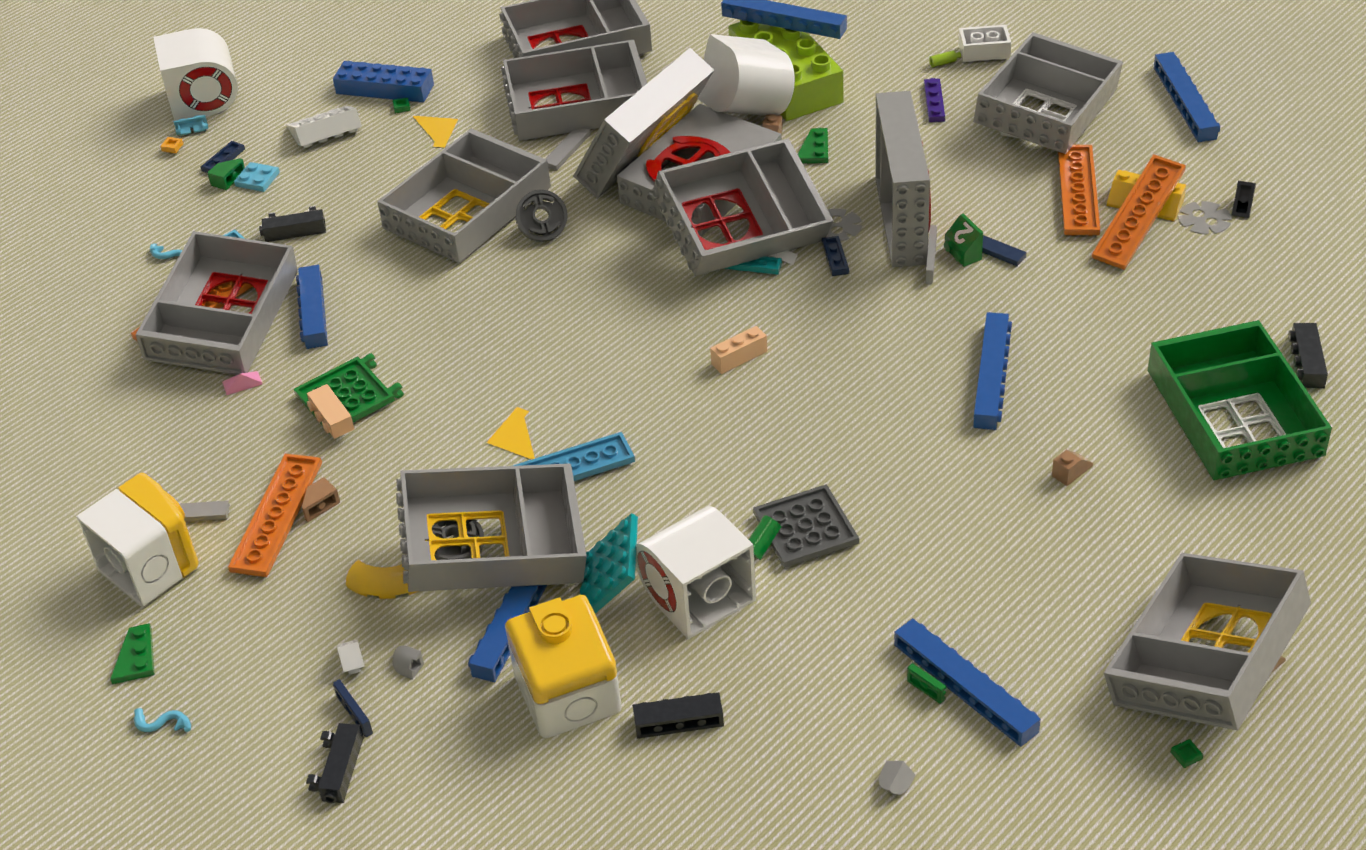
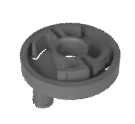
M534 190L526 194L520 200L515 215L516 223L521 233L537 242H547L558 237L564 230L568 217L567 208L563 200L548 190ZM540 209L545 210L548 213V219L539 221L535 216V212Z
M454 520L440 521L432 527V532L436 537L443 539L452 535L453 538L459 537L458 524ZM477 520L466 521L468 537H484L483 528ZM468 545L441 547L437 549L434 555L436 560L472 558L471 548ZM480 545V546H479V552H480V553H481V551H482L484 545Z

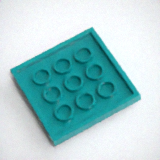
M633 513L622 519L619 525L610 530L589 552H586L584 580L581 584L580 594L588 598L595 614L635 580L637 550L635 545H637L638 516Z

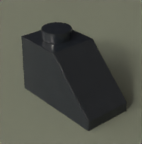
M1238 181L1232 216L1250 217L1256 183Z

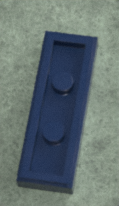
M235 141L229 142L200 166L201 171L207 173L217 163L233 160L245 150V146Z
M983 235L982 253L1018 266L1026 258L1027 252Z
M839 236L822 238V246L832 277L849 274L848 263Z
M340 679L333 682L336 697L355 724L361 726L363 735L366 737L372 735L373 731L369 719Z

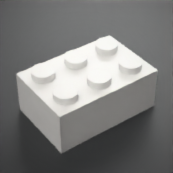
M1007 25L959 28L958 44L963 62L1010 58L1011 39Z

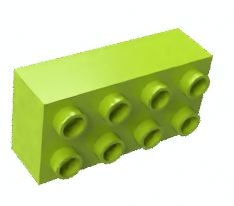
M744 20L728 26L729 36L764 39L789 56L794 68L795 82L791 101L786 110L780 114L785 121L844 103L843 70L809 33Z

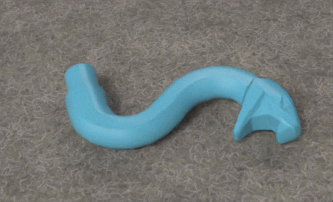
M155 243L150 245V252L157 259L180 256L182 250L177 249L161 253L164 246H157Z
M137 708L134 710V724L140 731H156L171 719H177L175 731L180 728H184L185 732L191 730L190 720L180 711H167L155 722L147 724L143 715V709Z

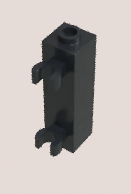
M310 206L308 212L277 217L275 212L268 213L269 218L262 219V226H259L260 235L264 236L265 242L326 233L323 210H316V206Z
M339 723L335 734L330 731H322L320 740H324L322 746L331 749L322 777L309 774L306 784H310L309 791H319L323 802L344 803L364 739L360 725Z

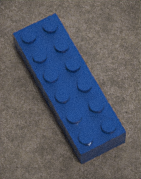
M343 61L333 77L336 94L392 100L408 98L409 101L423 103L434 86L432 69L383 65L379 63Z

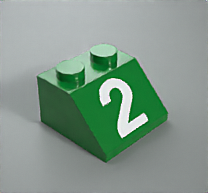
M963 213L960 214L945 233L944 248L957 262L965 267L982 260L983 231Z

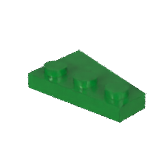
M811 128L798 152L802 164L828 163V128Z
M150 623L128 629L110 679L112 685L155 675L152 628Z

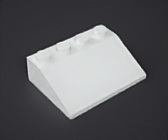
M343 106L286 125L296 143L304 148L312 146L313 142L316 141L319 143L328 141V137L334 136V138L341 137L347 131L349 133L356 132L359 127H362L357 109L350 106Z

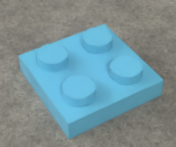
M250 162L234 181L235 186L265 192L280 173L279 167Z

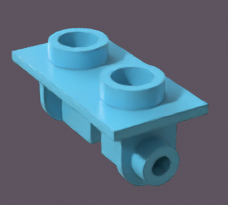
M205 115L173 121L176 134L180 136L191 134V128L194 129V133L208 129Z

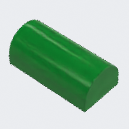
M763 515L748 539L753 544L754 558L759 560L762 559L782 527L776 520L766 515Z

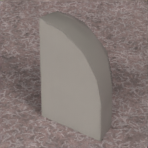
M404 645L398 646L393 653V667L400 675L413 680L424 665L421 651Z
M886 761L879 776V784L885 791L901 795L908 790L915 774L904 761Z

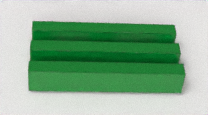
M913 663L907 667V682L940 704L946 700V685Z

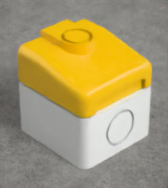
M139 473L118 487L119 490L115 489L76 517L97 570L138 605L144 607L198 567L199 561L184 520L185 513L180 504L147 474Z
M578 595L563 601L559 597L529 607L530 612L513 617L505 623L514 677L540 736L550 738L615 715L621 711L616 661L598 619L585 595Z

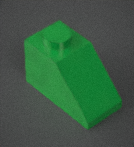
M241 158L217 163L207 172L211 186L228 190L245 169Z

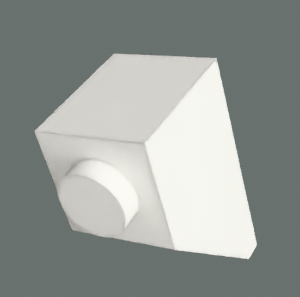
M358 640L338 644L337 649L343 672L348 671L349 675L360 672L361 667H364V662Z

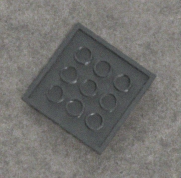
M827 484L753 507V513L758 522H760L763 515H766L776 520L782 526L772 541L771 546L784 568L859 544L857 533Z

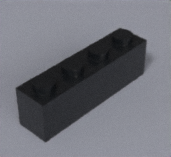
M1293 323L1292 330H1289L1288 340L1292 342L1291 354H1294L1293 364L1294 367H1297L1296 375L1305 388H1325L1328 372L1317 323Z
M719 692L632 705L637 739L724 726Z

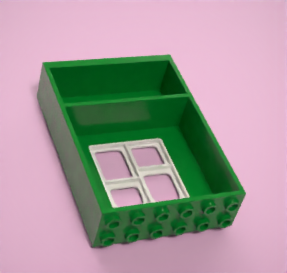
M1259 320L1151 342L1147 371L1213 481L1326 456L1332 427ZM1255 401L1264 414L1242 418L1234 405ZM1224 407L1228 410L1238 427L1216 431L1206 416L1205 411ZM1269 422L1278 436L1256 441L1248 426ZM1243 435L1248 442L1226 448L1221 439Z

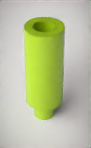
M953 50L930 56V66L933 68L956 62L957 58H961L960 51L955 52Z

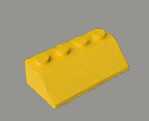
M1118 170L1113 179L1106 206L1120 209L1141 174ZM1177 183L1157 218L1175 221L1184 202L1186 184Z

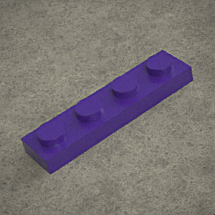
M924 79L929 122H945L940 79Z

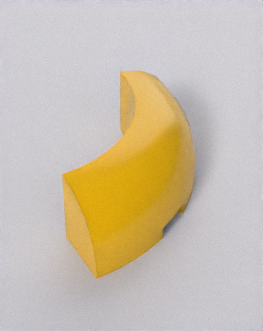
M357 560L351 566L346 576V587L365 597L373 595L379 596V599L396 598V595L405 593L411 595L419 592H408V584L403 583V571L406 570H404L402 564L393 567H374Z

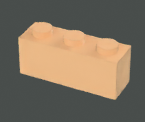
M754 326L711 347V364L723 374L766 353L767 335L757 326Z
M328 384L307 393L309 399L307 401L308 408L311 412L314 411L317 421L319 423L322 422L326 433H330L335 439L354 430L351 415Z

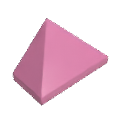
M258 371L238 374L222 381L226 395L263 385Z

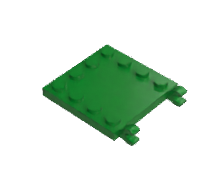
M372 353L367 354L362 359L357 356L294 388L295 395L309 410L307 393L328 384L351 415L353 422L394 402L395 398L404 396L401 390L403 387L399 382L387 388L370 370L377 366V363L374 361L376 358Z

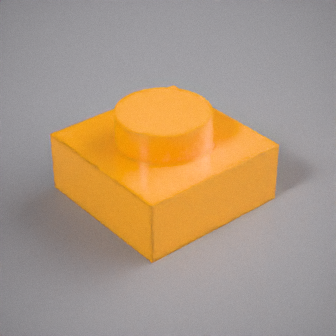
M167 137L160 147L162 152L177 153L182 147L183 141L180 138Z

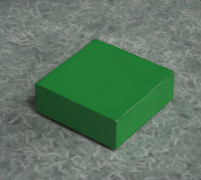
M408 98L392 100L395 114L410 111Z
M1191 739L1171 747L1170 753L1183 768L1203 760V753Z

